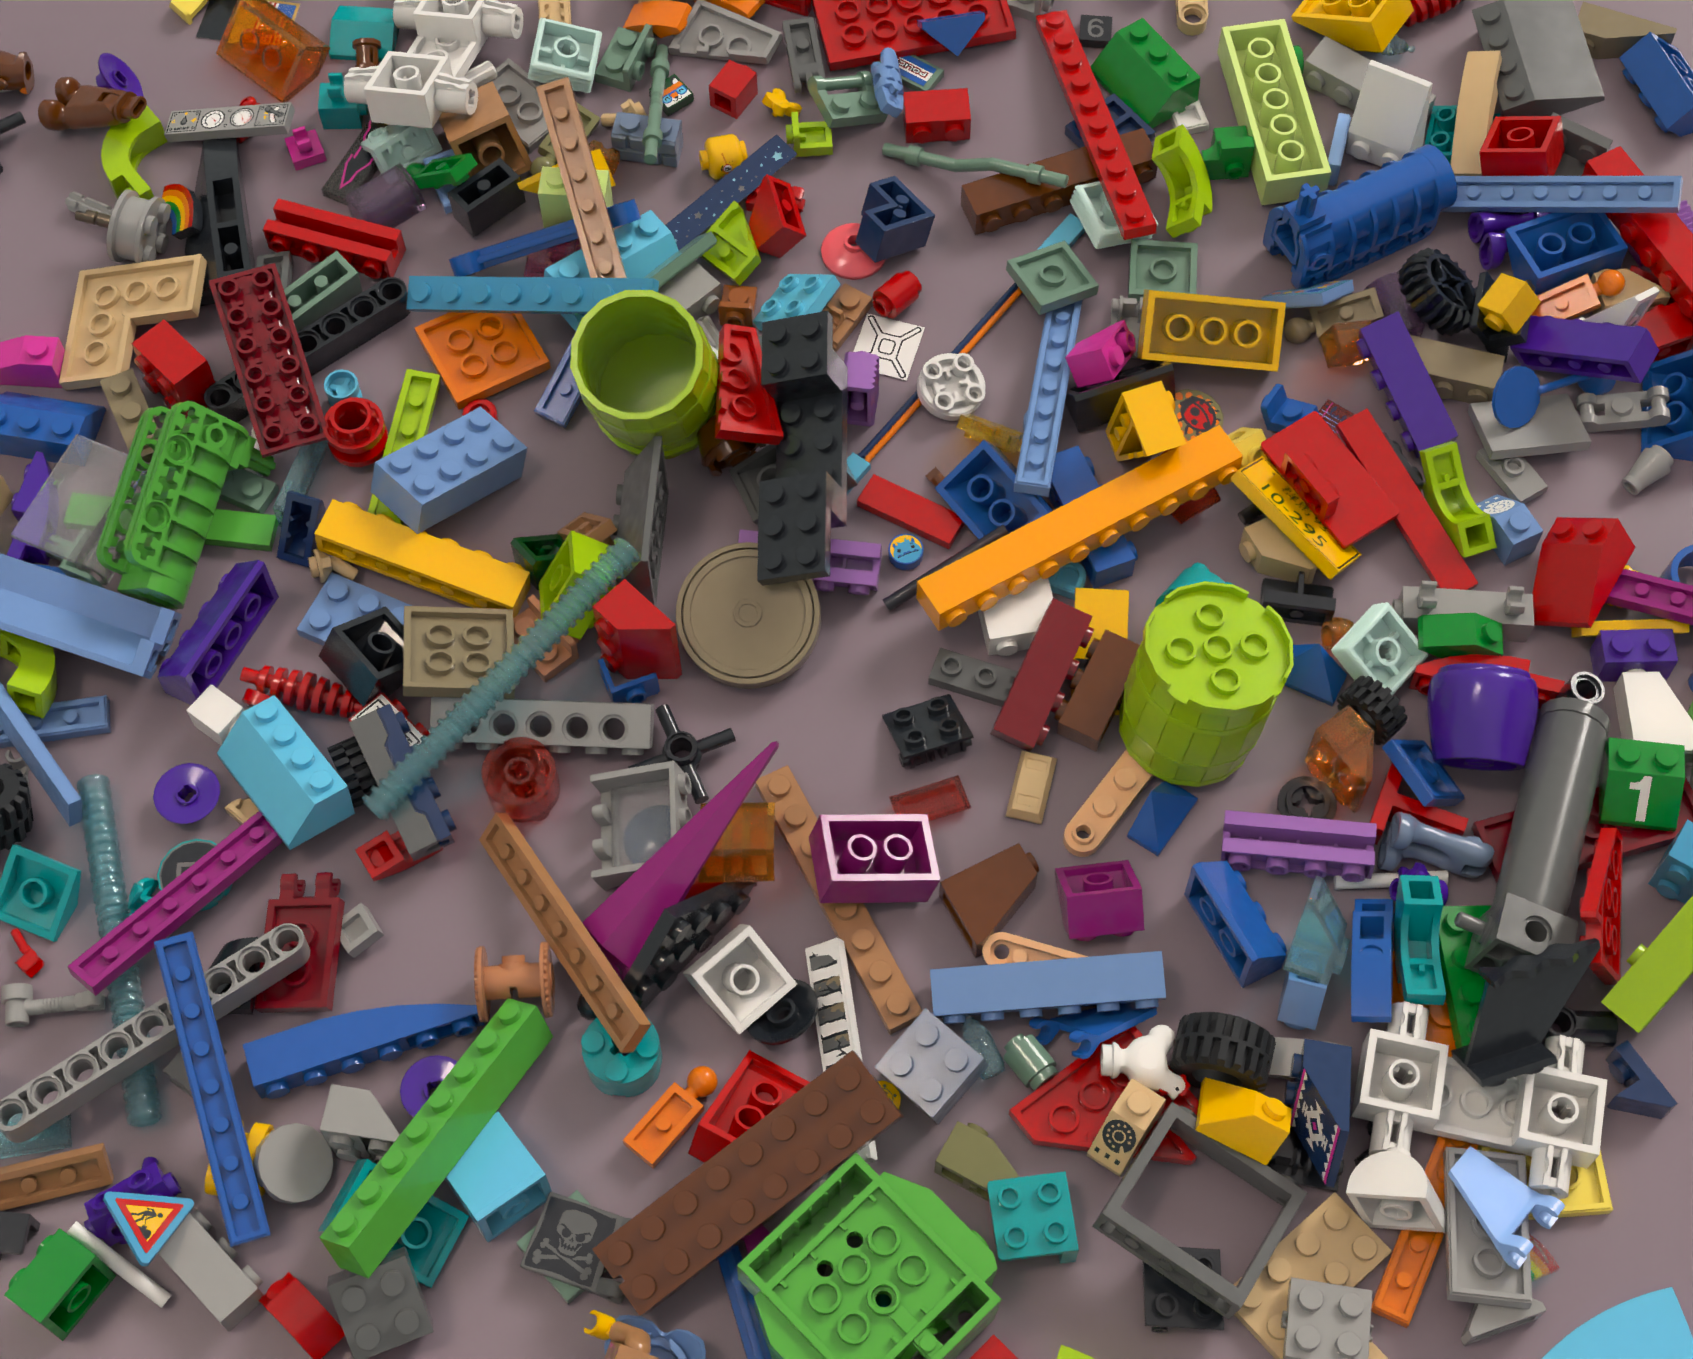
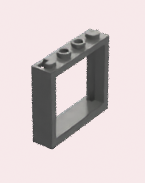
M1171 1102L1159 1118L1092 1227L1229 1320L1243 1306L1306 1197L1307 1192L1301 1189L1291 1177L1279 1174L1269 1166L1196 1131L1197 1116L1186 1107L1178 1106ZM1168 1130L1283 1206L1237 1286L1121 1208Z

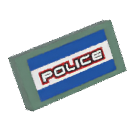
M915 55L897 58L902 85L913 91L933 90L944 77L943 69Z

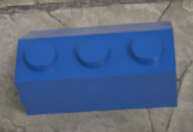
M1649 32L1619 57L1625 66L1622 72L1630 83L1638 85L1641 90L1638 94L1639 98L1649 109H1654L1657 114L1654 120L1665 133L1671 131L1680 137L1693 133V70L1678 48Z
M1550 213L1505 230L1513 277L1523 281L1530 280L1535 286L1534 293L1536 296L1585 274H1588L1591 280L1593 273L1603 269H1620L1628 246L1605 213Z
M1692 349L1653 362L1642 380V391H1647L1654 386H1665L1668 388L1669 401L1666 403V407L1670 410L1671 420L1663 426L1641 428V452L1644 448L1659 445L1673 459L1693 461ZM1652 406L1642 407V411H1649Z
M6 391L0 394V454L33 459L36 451L43 452L48 462L86 468L106 408L105 406Z
M983 440L935 487L936 491L978 539L1001 525H1004L1008 533H1011L1054 511L1040 495L1013 492L1017 468L999 448L986 440Z
M1227 861L1199 862L1191 868L1184 895L1240 986L1244 988L1281 969L1287 956L1285 943L1278 933H1272L1266 923L1267 918L1262 906L1257 901L1253 902L1246 892L1247 885L1238 870L1233 871Z

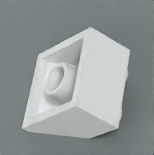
M739 924L683 972V975L704 1001L738 1034H741L797 985L750 925Z

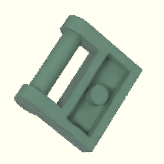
M859 71L856 75L823 78L821 75L811 76L808 80V90L829 128L886 121L888 114L880 111L878 102L875 99L870 71ZM853 88L858 89V92L839 93L828 95L827 91L844 90Z

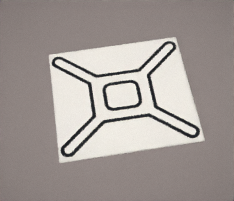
M867 313L853 352L866 351L876 354L879 357V374L907 381L925 327Z

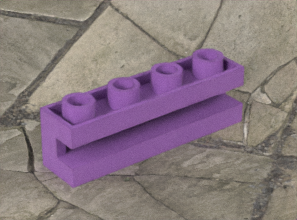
M740 529L738 543H758V531ZM831 539L830 576L812 579L816 590L833 592L834 586L849 588L848 593L855 595H869L870 590L878 591L882 557L881 544Z
M1225 810L1221 861H1227L1234 871L1238 870L1240 872L1260 869L1266 870L1273 875H1284L1292 872L1303 873L1305 876L1314 879L1326 876H1342V879L1345 881L1361 882L1365 878H1372L1375 865L1374 844L1377 824Z

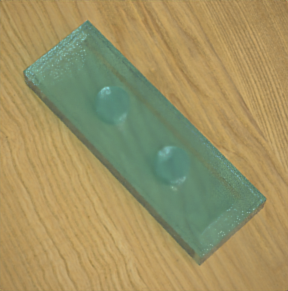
M327 440L300 447L273 506L280 527H282L287 492L294 491L304 495L308 494L328 450Z

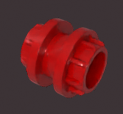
M349 397L337 402L327 411L324 416L326 426L323 427V432L328 441L330 452L338 462L349 467H364L373 464L383 456L389 434L383 414L375 403L365 398Z

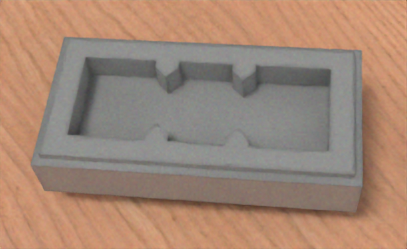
M1484 448L1480 449L1476 454L1475 458L1510 499L1526 504L1546 492L1548 485L1524 457L1490 460Z

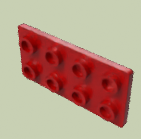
M1317 411L1309 413L1261 443L1260 449L1341 548L1347 549L1399 516L1400 510Z

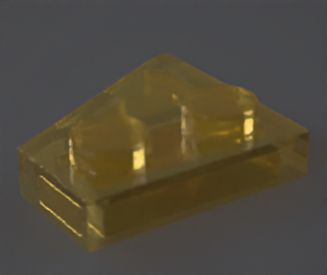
M964 413L960 415L956 428L965 431V437L978 442L986 440L995 444L1000 450L1012 454L1021 450L1024 433L973 414Z

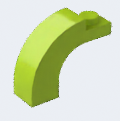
M146 106L137 119H131V121L125 124L120 123L117 126H111L104 138L101 149L102 165L117 199L127 189L136 191L140 198L150 200L154 197L151 188L137 173V168L148 153L168 141L164 135L165 132L161 121L148 106Z
M0 629V657L13 662L18 667L7 683V692L21 712L44 718L52 706L57 692L54 649L52 646Z

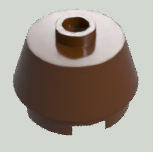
M716 415L711 417L697 433L701 463L703 466L708 467L713 476H721V469L734 467L757 452L756 449L759 446L760 448L766 447V444L716 439Z

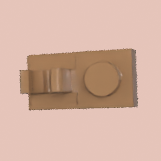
M846 283L843 284L824 309L833 317V349L835 352L839 350L873 306L872 297Z

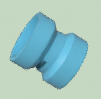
M336 370L326 377L324 389L330 408L337 402L349 397L363 398L358 379L349 370Z

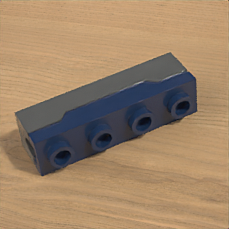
M387 704L377 711L374 710L350 721L349 725L413 861L441 849V847L454 843L455 841L450 832L457 828L448 809L440 811L435 799L441 797V794L433 777L425 779L420 769V766L426 764L417 743L410 746L405 734L411 730L402 711L395 714L391 705Z

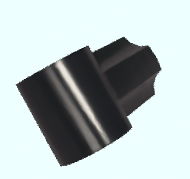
M1564 1005L1554 1023L1559 1025L1562 1033H1558L1550 1028L1541 1043L1545 1046L1546 1038L1564 1035L1580 1039L1585 1046L1613 1047L1617 1042V1017L1614 1016L1613 1012L1572 1010Z

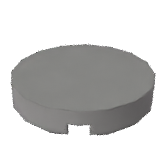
M293 1123L275 1128L261 1140L256 1148L253 1166L257 1182L260 1187H263L269 1193L268 1196L278 1202L294 1204L311 1200L323 1191L331 1178L333 1158L331 1148L321 1133L311 1126Z

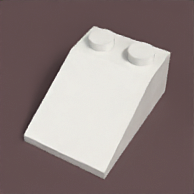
M1371 60L1368 64L1349 127L1346 153L1381 167L1388 161H1399L1406 153L1423 146L1433 83Z

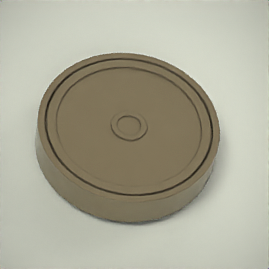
M753 542L731 544L705 556L685 578L676 603L677 630L681 642L694 664L713 680L730 687L742 689L768 687L794 674L811 655L821 628V608L812 579L762 586L757 581L758 543Z

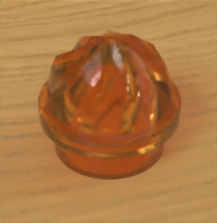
M1334 617L1331 621L1324 622L1321 628V640L1325 649L1331 650L1354 623L1341 617Z

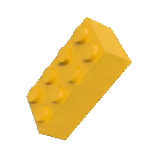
M1144 289L1137 358L1278 372L1286 303Z

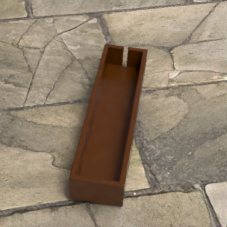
M852 1050L592 1250L613 1279L623 1278L625 1280L619 1285V1288L638 1315H646L844 1164L855 1152L861 1151L904 1118V1116L857 1053Z

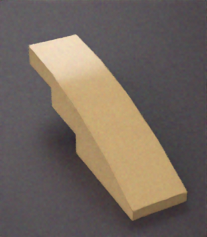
M1500 51L1467 52L1452 146L1451 167L1455 176H1482L1479 151L1493 123L1498 97L1497 80L1502 62Z

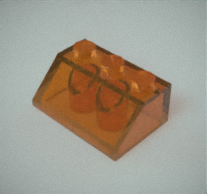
M237 0L216 54L277 100L285 103L319 76L331 47L268 1Z

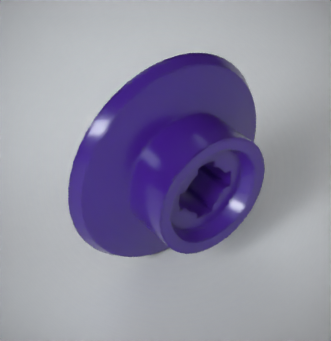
M110 53L100 55L98 60L100 73L96 76L98 87L119 89L126 92L131 91L137 96H143L142 87L137 76L125 62Z
M195 763L181 764L165 772L158 780L154 789V804L159 814L168 821L178 824L193 823L206 817L214 809L220 796V784L216 775L209 768ZM188 793H193L194 795L190 801L185 802L183 800Z
M441 1055L429 1056L417 1061L407 1070L401 1082L400 1096L404 1108L411 1116L414 1117L429 1099L430 1090L440 1085L457 1063L456 1060Z

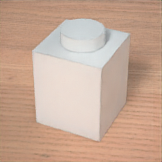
M211 684L186 711L196 728L219 745H222L237 719L245 710L241 705Z

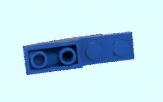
M1355 899L1351 958L1352 1022H1392L1394 903L1392 899Z

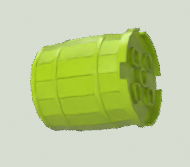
M624 290L600 300L582 317L571 341L570 368L584 405L597 421L599 428L618 447L636 456L642 452L654 436H662L665 459L674 458L698 447V431L711 417L716 415L719 367L717 356L712 350L703 328L676 299L653 290Z
M1207 581L1178 587L1166 595L1164 601L1155 607L1143 629V640L1136 652L1124 685L1123 701L1119 709V733L1129 755L1143 769L1171 784L1201 787L1224 781L1242 767L1247 755L1255 747L1273 710L1274 704L1294 666L1293 640L1282 617L1269 605L1265 609L1257 601L1248 598V591L1233 584Z

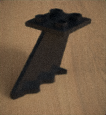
M1593 938L1572 944L1555 943L1549 945L1543 953L1535 956L1518 955L1511 957L1506 965L1501 967L1478 968L1480 976L1486 982L1469 1045L1451 1050L1452 1058L1482 1087L1499 1086L1504 1084L1507 1079L1522 1074H1536L1541 1072L1544 1067L1556 1064V1056L1541 1042L1599 951V940Z

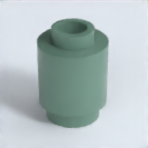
M1020 1033L1013 1037L1004 1047L1007 1051L1003 1056L1004 1061L1026 1088L1031 1087L1035 1091L1059 1073L1055 1068L1056 1062L1033 1034L1024 1036Z

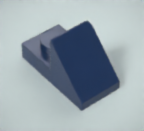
M1628 1040L1615 1047L1606 1058L1612 1076L1616 1081L1621 1084L1624 1083L1627 1087L1607 1105L1609 1109L1662 1119L1678 1104Z

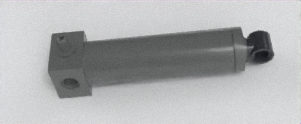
M1582 671L1573 675L1561 688L1555 699H1551L1541 706L1492 907L1479 919L1464 912H1459L1455 917V926L1473 933L1464 968L1478 974V968L1501 967L1506 965L1511 957L1535 956L1543 953L1549 945L1555 943H1575L1579 921L1567 917L1610 728L1608 715L1597 706L1605 695L1604 685L1596 675L1590 672Z

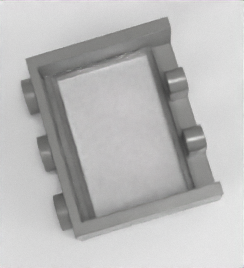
M675 761L590 775V782L601 793V804L592 806L593 818L601 826V839L593 840L592 847L595 855L602 861V869L591 871V878L604 891L621 886L692 819L691 811L687 806V795L691 794L690 777L687 772L684 773Z

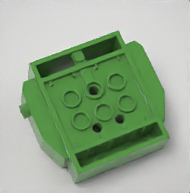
M857 1152L841 1165L737 1265L738 1280L754 1296V1309L773 1359H914L919 1353L925 1359H955L995 1319L1002 1300L991 1289L998 1268L994 1253L989 1249L987 1242L976 1231L970 1230L931 1189L885 1171L879 1176ZM850 1236L860 1237L862 1245L858 1248L850 1247L847 1244V1239ZM822 1264H828L832 1267L833 1272L830 1276L823 1277L818 1274L817 1268ZM880 1294H885L890 1297L891 1304L887 1307H880L875 1301L876 1297ZM961 1313L971 1314L972 1317L964 1325L959 1323L958 1316ZM949 1330L953 1336L943 1346L938 1340Z

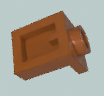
M724 284L722 300L719 301L718 305L719 324L722 326L724 324L753 327L757 287Z

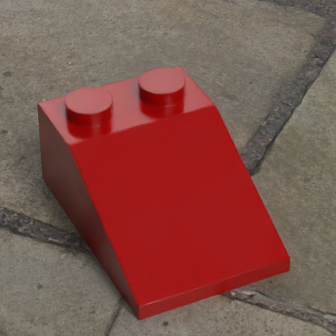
M1556 518L1541 546L1532 592L1534 625L1577 628L1592 627L1636 548L1618 518Z
M749 1050L698 1123L688 1154L704 1163L810 1082Z

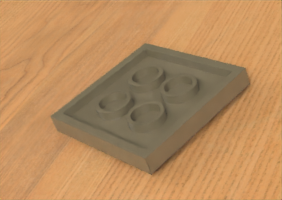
M404 606L403 696L514 699L513 609Z

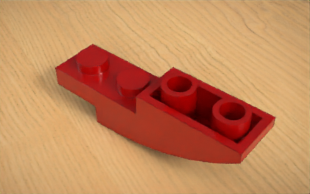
M1481 654L1436 659L1416 666L1409 683V688L1418 690L1421 694L1428 696L1429 683L1432 676L1438 673L1439 668L1446 665L1461 663L1495 664L1520 668L1529 672L1531 660L1512 656ZM1530 673L1538 688V709H1541L1542 704L1555 699V696L1564 686L1565 681Z

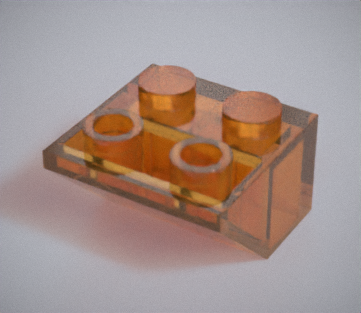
M1347 705L1315 730L1305 758L1310 773L1315 778L1322 779L1332 789L1336 800L1341 805L1348 806L1353 813L1360 810L1373 779L1374 730Z

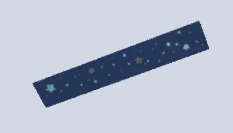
M778 135L767 141L745 159L741 165L734 168L665 225L672 232L678 250L714 224L733 201L737 203L742 201L761 185L764 176L767 174L772 176L792 160L797 153Z

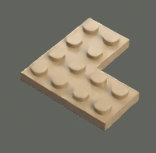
M202 254L80 271L59 384L65 390L101 386L100 380L129 370L133 350L131 343L134 342L138 325L159 323L164 319L166 321L197 318L207 261Z
M1334 1192L1278 1243L1243 1306L1234 1315L1275 1359H1283L1285 1328H1281V1318L1283 1310L1287 1311L1288 1287L1291 1277L1356 1287L1391 1254L1392 1250ZM1239 1279L1236 1283H1234L1233 1285L1237 1286L1238 1283H1239V1281H1240V1279ZM1369 1342L1368 1359H1388L1373 1342Z

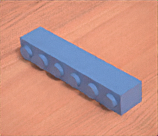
M1162 951L930 969L933 1014L937 1018H943L944 1024L966 1023V1016L981 1015V1021L1004 1020V1013L1018 1011L1020 1018L1042 1017V1010L1056 1008H1058V1015L1081 1014L1082 1006L1094 1005L1097 1007V1012L1119 1011L1120 1003L1135 1002L1136 1009L1158 1008V1000H1166Z

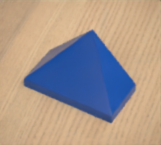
M974 11L917 20V25L956 56H959L985 21V13Z
M1320 644L1293 645L1294 666L1284 686L1333 706L1347 674Z
M1163 781L1150 792L1127 837L1156 856H1159L1194 807L1198 798L1176 784Z

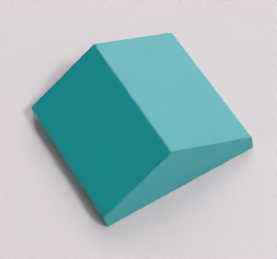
M339 5L331 19L330 59L356 60V50L353 49L352 42L358 38H374L381 42V49L378 51L379 62L383 60L388 51L395 52L399 28L395 26L393 20V9Z
M12 845L0 879V920L50 941H57L78 905L81 870L19 845Z

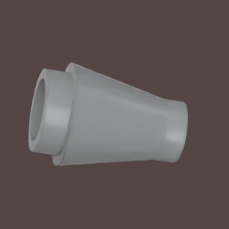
M1659 445L1644 448L1627 476L1622 479L1623 487L1629 493L1637 495L1641 490L1670 473V467L1674 464L1673 458Z

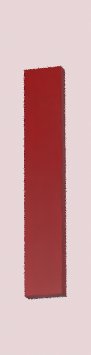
M1366 408L1338 423L1335 429L1347 448L1400 510L1399 516L1394 519V522L1431 581H1437L1436 588L1460 590L1475 588L1478 585V581L1369 410Z

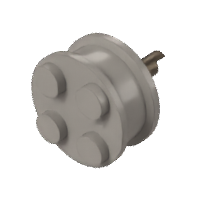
M127 189L119 196L111 215L87 209L85 213L76 211L75 220L108 229L106 244L110 260L122 262L124 259L140 263L153 261L158 253L164 254L166 252L169 237L165 233L171 213V206L166 204L163 198L153 197L148 200L140 198L136 191Z

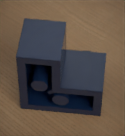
M896 176L872 182L869 184L861 211L863 217L855 243L875 263L926 246L935 214Z

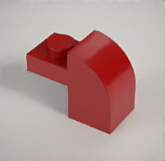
M290 1272L282 1279L274 1282L267 1290V1293L258 1300L313 1359L324 1357L345 1336L341 1325Z

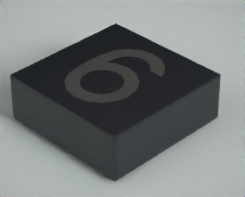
M1081 15L1079 32L1081 46L1105 48L1111 40L1113 17Z

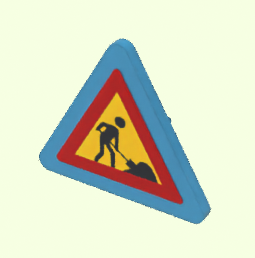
M112 1191L106 1192L103 1198L138 1263L144 1267L151 1263L194 1207V1201L190 1198Z

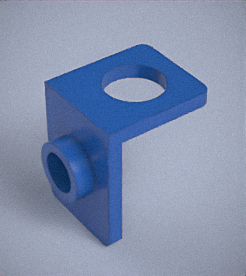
M598 659L600 674L611 702L642 703L647 697L660 692L656 673L615 687L604 659Z

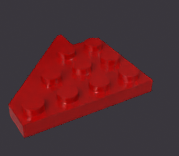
M1601 828L1599 838L1595 840L1594 858L1591 868H1588L1587 886L1584 897L1580 898L1579 906L1580 918L1586 924V935H1580L1579 941L1593 938L1599 940L1600 949L1589 965V968L1604 985H1616L1621 977L1623 836L1617 828Z
M1133 1026L1101 1042L1089 1058L1076 1059L1009 1110V1116L1033 1145L1088 1152L1109 1112L1130 1082L1127 1076L1122 1073L1115 1079H1112L1111 1076H1101V1045H1112L1113 1042H1116L1121 1049H1126L1133 1040L1143 1036L1136 1026ZM1189 1089L1185 1097L1177 1096L1174 1100L1169 1095H1161L1159 1092L1154 1091L1166 1099L1161 1115L1173 1102L1178 1106L1190 1109L1197 1116L1199 1101ZM1154 1126L1152 1127V1129L1150 1130V1132H1149L1148 1135L1146 1136L1145 1140L1143 1141V1143L1141 1144V1146L1139 1147V1149L1137 1150V1152L1135 1153V1155L1133 1156V1158H1135L1136 1155L1138 1154L1139 1150H1140L1141 1147L1143 1146L1144 1142H1145L1146 1139L1148 1138V1136H1149V1134L1151 1133V1131L1153 1130ZM1168 1130L1150 1160L1192 1165L1197 1157L1178 1135Z

